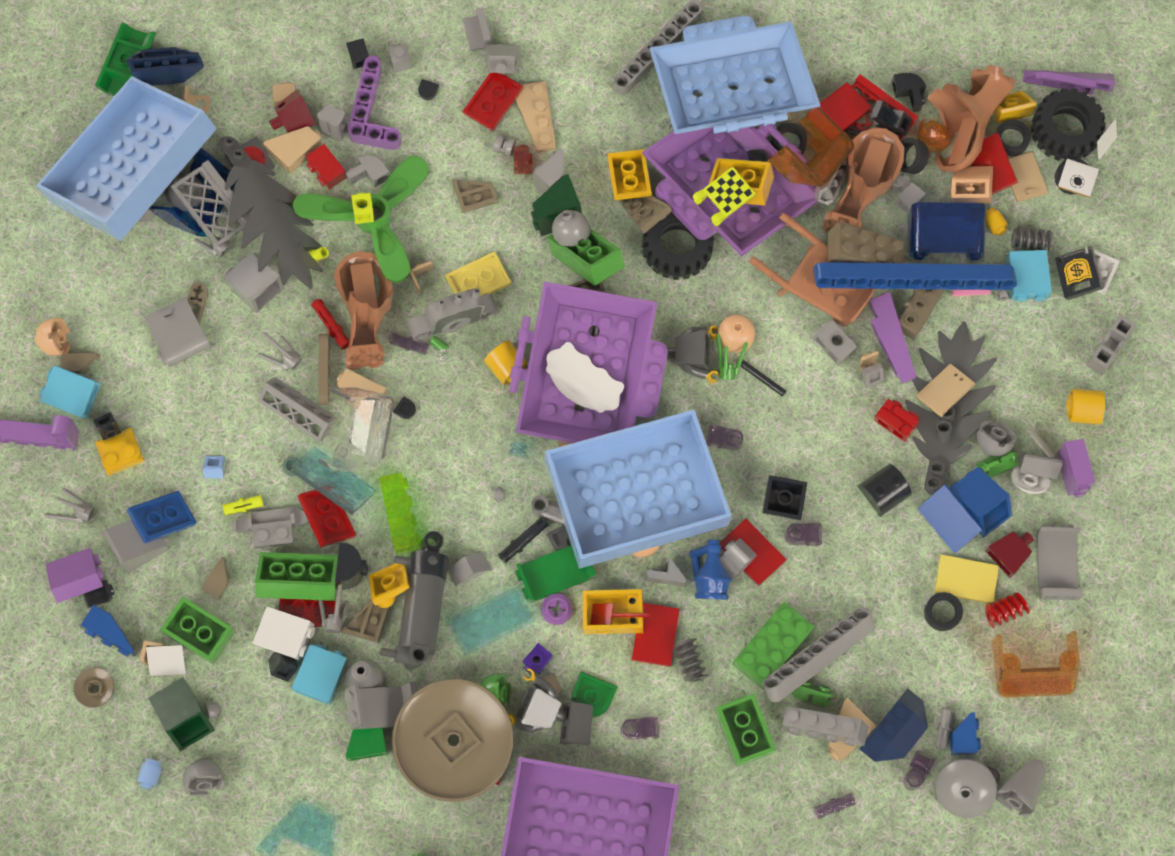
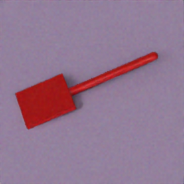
M593 603L590 625H612L613 617H651V614L613 613L614 603Z

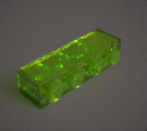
M402 472L379 477L395 554L419 550L417 545L421 542L419 532L415 533L414 526L417 525L415 514L410 512V507H413L411 496L406 494V489H409L407 477L403 478Z

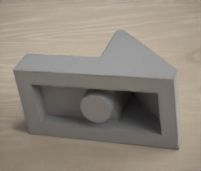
M669 558L667 572H663V569L652 568V570L647 572L646 581L685 587L686 578L671 558Z

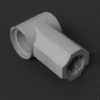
M544 496L533 498L531 506L535 516L544 517L563 526L565 525L558 504L547 500ZM539 503L545 505V508L542 510H538L535 507Z

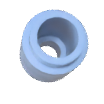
M146 758L145 763H142L137 782L140 783L139 787L149 790L152 789V786L157 787L162 770L161 762Z

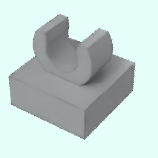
M872 362L871 366L867 368L862 366L863 381L866 387L884 381L883 367L880 363L875 364Z

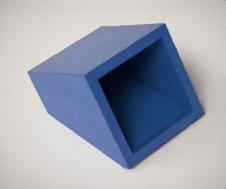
M979 467L968 472L963 479L955 482L950 487L983 526L984 530L979 533L983 538L1013 516L1009 494Z

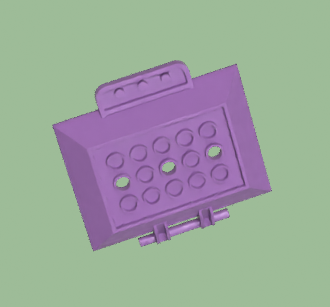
M775 124L760 125L758 130L754 127L739 129L737 132L731 131L730 133L721 132L716 134L713 132V127L674 134L673 131L642 152L666 178L656 188V196L660 201L670 206L671 212L696 238L706 240L718 232L741 257L786 225L785 222L779 219L783 212L789 217L793 216V219H795L818 202L814 197L815 188L791 165L795 159L803 167L809 161L793 143L791 144L776 129ZM770 134L786 149L783 155L766 140ZM749 150L765 151L769 156V162H771L774 174L766 205L744 204L729 215L719 226H715L712 223L711 217L720 212V210L708 196L702 203L697 205L694 202L693 195L708 186L717 158L749 161ZM707 157L709 162H703L700 158ZM755 207L759 212L753 213L750 211V208Z
M544 281L535 332L529 331L531 317L523 316L522 326L517 337L519 342L514 367L511 368L509 392L517 393L519 381L525 382L516 433L576 443L633 427L636 416L643 418L653 417L658 408L668 354L667 346L664 343L651 340L658 302ZM597 326L600 329L599 335L591 336L589 334L590 327ZM566 342H570L577 352L587 355L595 367L605 369L612 379L622 382L624 389L620 394V403L617 409L605 410L599 413L596 410L585 407L582 412L576 411L575 402L559 391L552 381L550 374L546 371L548 353L560 349ZM526 343L532 344L528 369L525 370L521 367Z

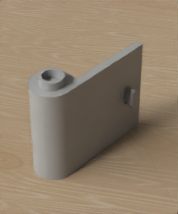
M186 297L144 317L162 352L159 357L163 365L173 366L210 348Z

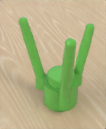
M717 334L718 373H720V379L734 380L735 375H739V369L748 342H745L734 368V364L728 363V346L725 347L723 363L720 334Z

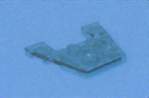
M298 801L259 844L256 851L267 856H274L281 839H285L316 852L319 856H332L336 817Z

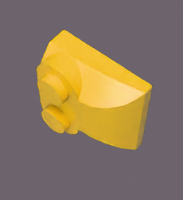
M131 427L122 430L121 433L104 441L103 439L95 441L108 476L145 462Z
M395 563L368 575L372 601L380 608L390 607L394 603L396 596L409 589L406 565Z

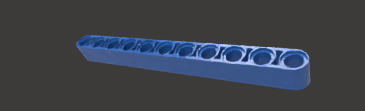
M818 263L813 267L815 284L819 288L1011 290L1017 286L1015 271L1011 265Z

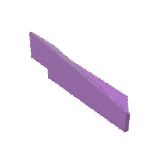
M1025 70L1023 82L1057 89L1068 88V91L1074 88L1078 89V92L1082 93L1084 91L1089 95H1092L1095 89L1111 92L1115 85L1114 75L1106 73Z
M887 292L871 299L869 302V306L875 318L871 319V327L895 375L904 384L915 379L916 374L891 293Z

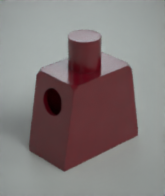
M298 89L275 105L274 108L278 116L269 120L273 130L284 126L287 133L307 126L317 125Z
M1012 532L988 546L985 552L1011 578L1032 553L1028 545L1034 541V538L1028 532H1025L1021 537L1016 532Z

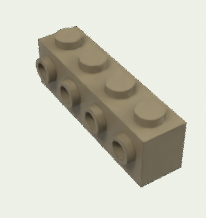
M945 289L913 290V293H915L912 299L908 298L904 305V308H906L905 312L898 315L901 329L905 336L913 340L916 339Z

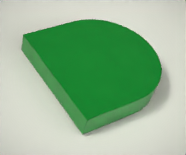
M581 671L572 692V701L592 705V718L598 717L608 710L618 686Z

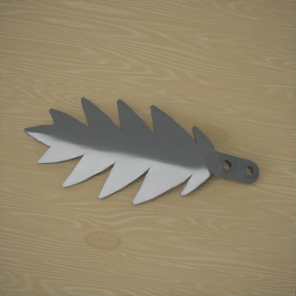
M230 136L222 137L219 141L220 149L226 153L231 164L234 165L227 177L225 190H228L237 181L230 205L229 225L234 224L251 210L243 233L241 248L244 249L265 231L258 258V272H261L278 252V266L282 285H285L291 275L294 274L300 282L309 289H313L310 269L321 273L323 269L301 246L312 249H319L322 246L292 224L314 226V223L307 218L298 216L293 208L280 202L293 203L297 196L268 176H275L276 173L257 161L251 160L235 138Z
M964 321L956 330L952 340L941 331H938V344L944 364L922 348H919L923 363L932 380L949 364H952L976 384L997 361L996 358H992L969 367L980 352L985 337L982 336L970 343L968 328ZM917 376L912 380L918 393L929 384ZM995 385L968 391L942 417L933 410L930 412L909 400H905L908 410L917 414L920 420L917 429L926 442L924 443L917 437H913L918 450L930 460L924 489L928 494L933 495L944 486L949 463L957 461L972 448L971 444L963 447L960 446L988 419L991 411L969 416L965 415L984 401L995 390Z

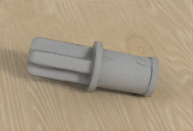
M942 709L939 726H937L939 731L936 748L942 750L947 749L949 733L953 731L951 727L955 712L949 709Z

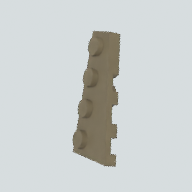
M653 196L618 200L643 234L672 211L668 204Z

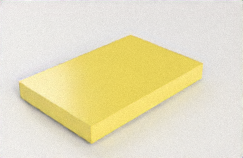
M495 251L445 275L454 294L470 289H479L480 296L492 294L512 284Z
M941 554L934 593L946 592L953 594L957 598L992 604L994 602L999 566Z

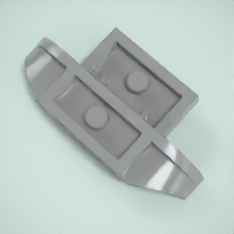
M294 507L258 512L251 511L239 520L232 521V530L237 533L252 532L254 548L258 549L294 544L292 527L306 525L309 521L304 511Z

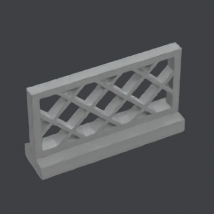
M207 160L199 168L173 184L170 188L217 248L245 229L249 213L247 212L237 220L240 224L237 229L228 228L233 192L230 188L225 190V181ZM200 173L205 179L204 185L193 183L194 176ZM181 185L190 186L189 195L181 194L177 188ZM192 186L203 188L202 197L191 195ZM206 189L213 190L216 193L215 200L205 198ZM191 199L201 201L200 210L193 209L190 206ZM204 202L215 203L214 212L204 211ZM217 204L226 206L227 215L216 213ZM202 214L213 216L212 225L204 224ZM215 217L226 218L225 227L215 226ZM214 229L224 231V237L221 240L217 241L214 237Z

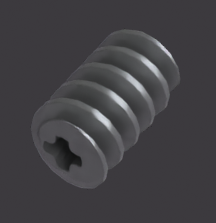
M1018 225L1016 230L1014 227L1012 233L1011 248H1014L1015 244L1018 243L1019 249L1025 244L1026 250L1033 246V251L1040 247V250L1048 248L1049 252L1052 243V231L1048 230L1045 234L1044 229H1040L1038 232L1037 228H1032L1030 232L1029 227L1026 226L1023 230L1022 226Z
M696 638L682 641L674 647V650L679 652L676 657L682 659L679 662V666L684 667L681 669V673L687 674L683 677V680L687 682H696L709 677V675H702L706 667H700L704 660L697 659L702 653L695 652L700 647L699 645H693V642L697 640Z

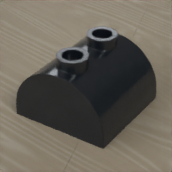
M888 464L857 486L880 517L912 495L907 480L892 464Z
M769 475L762 514L801 521L808 482Z
M339 542L335 581L337 586L341 583L342 590H346L358 585L363 576L368 575L367 560L361 559L358 550L354 546Z

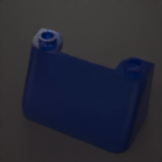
M918 202L912 204L907 215L908 256L914 257L915 260H923L929 253H966V257L971 261L980 260L984 257L986 205L982 203Z

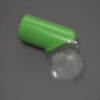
M434 336L430 340V344L437 348L436 359L439 362H446L449 358V346Z

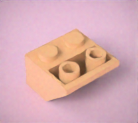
M993 166L966 167L961 171L954 172L951 190L953 202L991 203Z

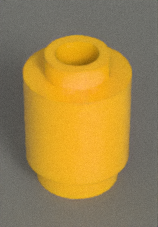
M995 207L990 208L982 215L983 221L992 235L997 234L1000 236L1007 231L1009 224Z

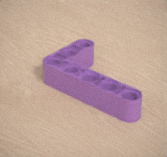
M369 56L364 62L348 125L349 137L352 142L357 144L396 150L402 144L399 130L369 123L382 74L380 59L377 56ZM373 65L377 66V67L374 68V69H371V68H370V67L373 66ZM367 82H373L371 85H366ZM363 98H369L368 101H361ZM360 114H364V115H365V116L362 117V118H358V117H357V116L360 115ZM355 131H361L359 134H353ZM373 134H378V135H379V136L376 137V138H372V137H371ZM392 137L397 138L395 141L389 140Z
M56 415L53 417L52 425L0 420V443L15 442V444L19 445L34 444V446L38 447L53 446L56 449L72 448V450H76L79 429L69 417Z

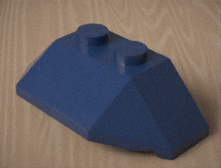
M177 47L139 50L127 59L131 74L151 86L184 83L204 68L199 52H190Z
M907 688L867 738L865 745L861 746L859 750L874 762L904 759L928 728L923 700Z

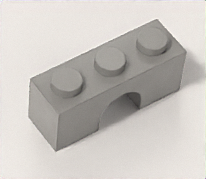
M1120 315L1086 366L1102 376L1137 324Z

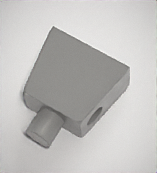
M486 44L488 72L499 74L515 73L520 65L521 45Z

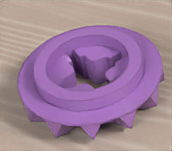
M561 594L548 596L541 606L542 616L546 622L553 625H563L570 619L573 611L570 600ZM557 602H559V607L563 611L559 612L557 617H555L554 611L551 608H555Z

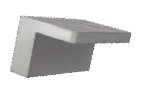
M483 7L476 9L477 16L463 18L471 51L484 49L486 44H491V36Z
M1021 454L1019 473L1058 479L1063 461Z

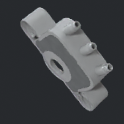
M470 289L433 301L427 306L425 314L409 319L406 324L413 340L419 341L441 333H451L466 325L484 320L489 315H496L499 310L491 294L480 296L479 289Z

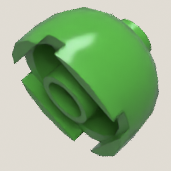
M491 674L482 680L480 686L494 694L505 708L506 701L508 705L510 704L511 684L507 683L505 679L509 677L507 674Z

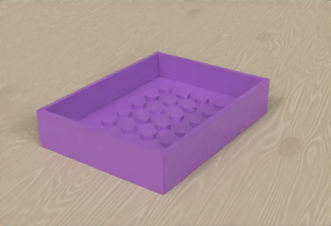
M519 757L501 856H668L679 785Z

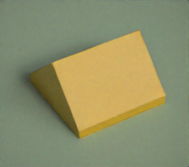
M1024 91L1007 94L993 112L996 124L1007 120H1017L1032 116L1036 102Z

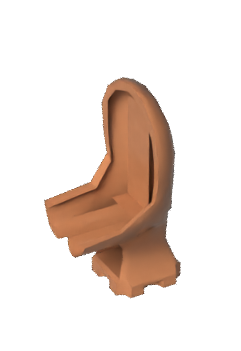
M989 65L986 66L985 70L973 69L970 78L972 86L968 93L963 92L955 84L947 83L941 91L937 88L928 96L927 99L940 111L946 130L936 154V164L943 172H958L973 163L981 152L986 127L991 115L1014 87L1015 80L1012 77L1003 75L1004 70L1002 68ZM958 132L951 155L944 159L940 155L943 141L949 135Z
M872 128L861 132L851 141L848 154V184L835 208L827 212L822 230L828 233L839 221L856 227H862L861 214L892 187L894 180L900 173L904 161V146L896 134L887 129Z
M358 251L347 255L340 261L334 273L337 289L348 309L351 319L350 343L348 349H346L345 357L346 368L351 370H359L362 367L377 368L380 365H384V346L377 339V332L384 316L391 309L394 292L392 290V282L384 277L376 255L371 252ZM373 274L378 276L380 283L378 298L376 297Z

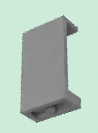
M1045 524L1038 529L1039 599L1078 601L1082 597V589H1078L1076 535L1080 532V528H1074L1073 525L1054 527L1052 524Z
M409 682L399 687L359 688L358 685H354L345 689L344 698L347 703L350 729L394 727L396 718L403 705L418 691L416 682Z

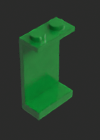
M571 545L525 564H516L518 570H515L518 581H523L525 586L522 589L526 600L530 599L531 603L597 577L593 565L579 569Z

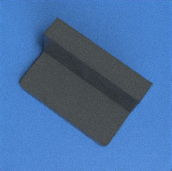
M576 702L563 704L566 717L561 724L560 744L576 743L589 745L593 706Z

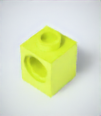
M370 193L351 195L355 224L374 222Z

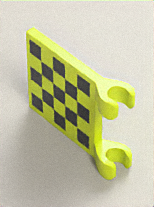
M731 167L704 189L696 192L693 195V199L698 205L707 196L720 210V212L711 217L712 223L715 226H719L729 215L752 199L756 193L738 172Z

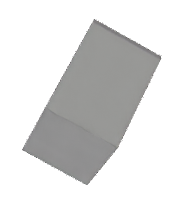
M483 552L464 556L448 569L456 587L492 570Z

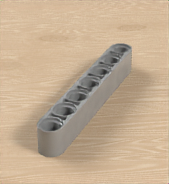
M690 0L615 76L614 91L617 94H627L654 67L649 48L677 43L683 37L684 28L695 25L699 21L702 13L700 1ZM648 58V59H650V60H649V61H644V60H642V59ZM635 70V71H637L638 73H635V74H634V73H631L630 71ZM619 83H625L626 85L620 86Z
M865 607L858 608L769 675L763 681L768 699L771 702L783 700L872 632L875 624L870 610Z

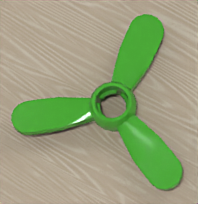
M417 156L406 158L388 177L378 195L370 194L372 208L381 210L383 216L374 220V222L357 224L363 232L371 234L375 254L384 277L393 283L405 281L410 275L411 268L400 241L389 227L391 209L410 196L427 177L429 171L428 164L424 159ZM309 193L301 194L293 201L294 212L302 218L324 221H355L353 206L350 201Z

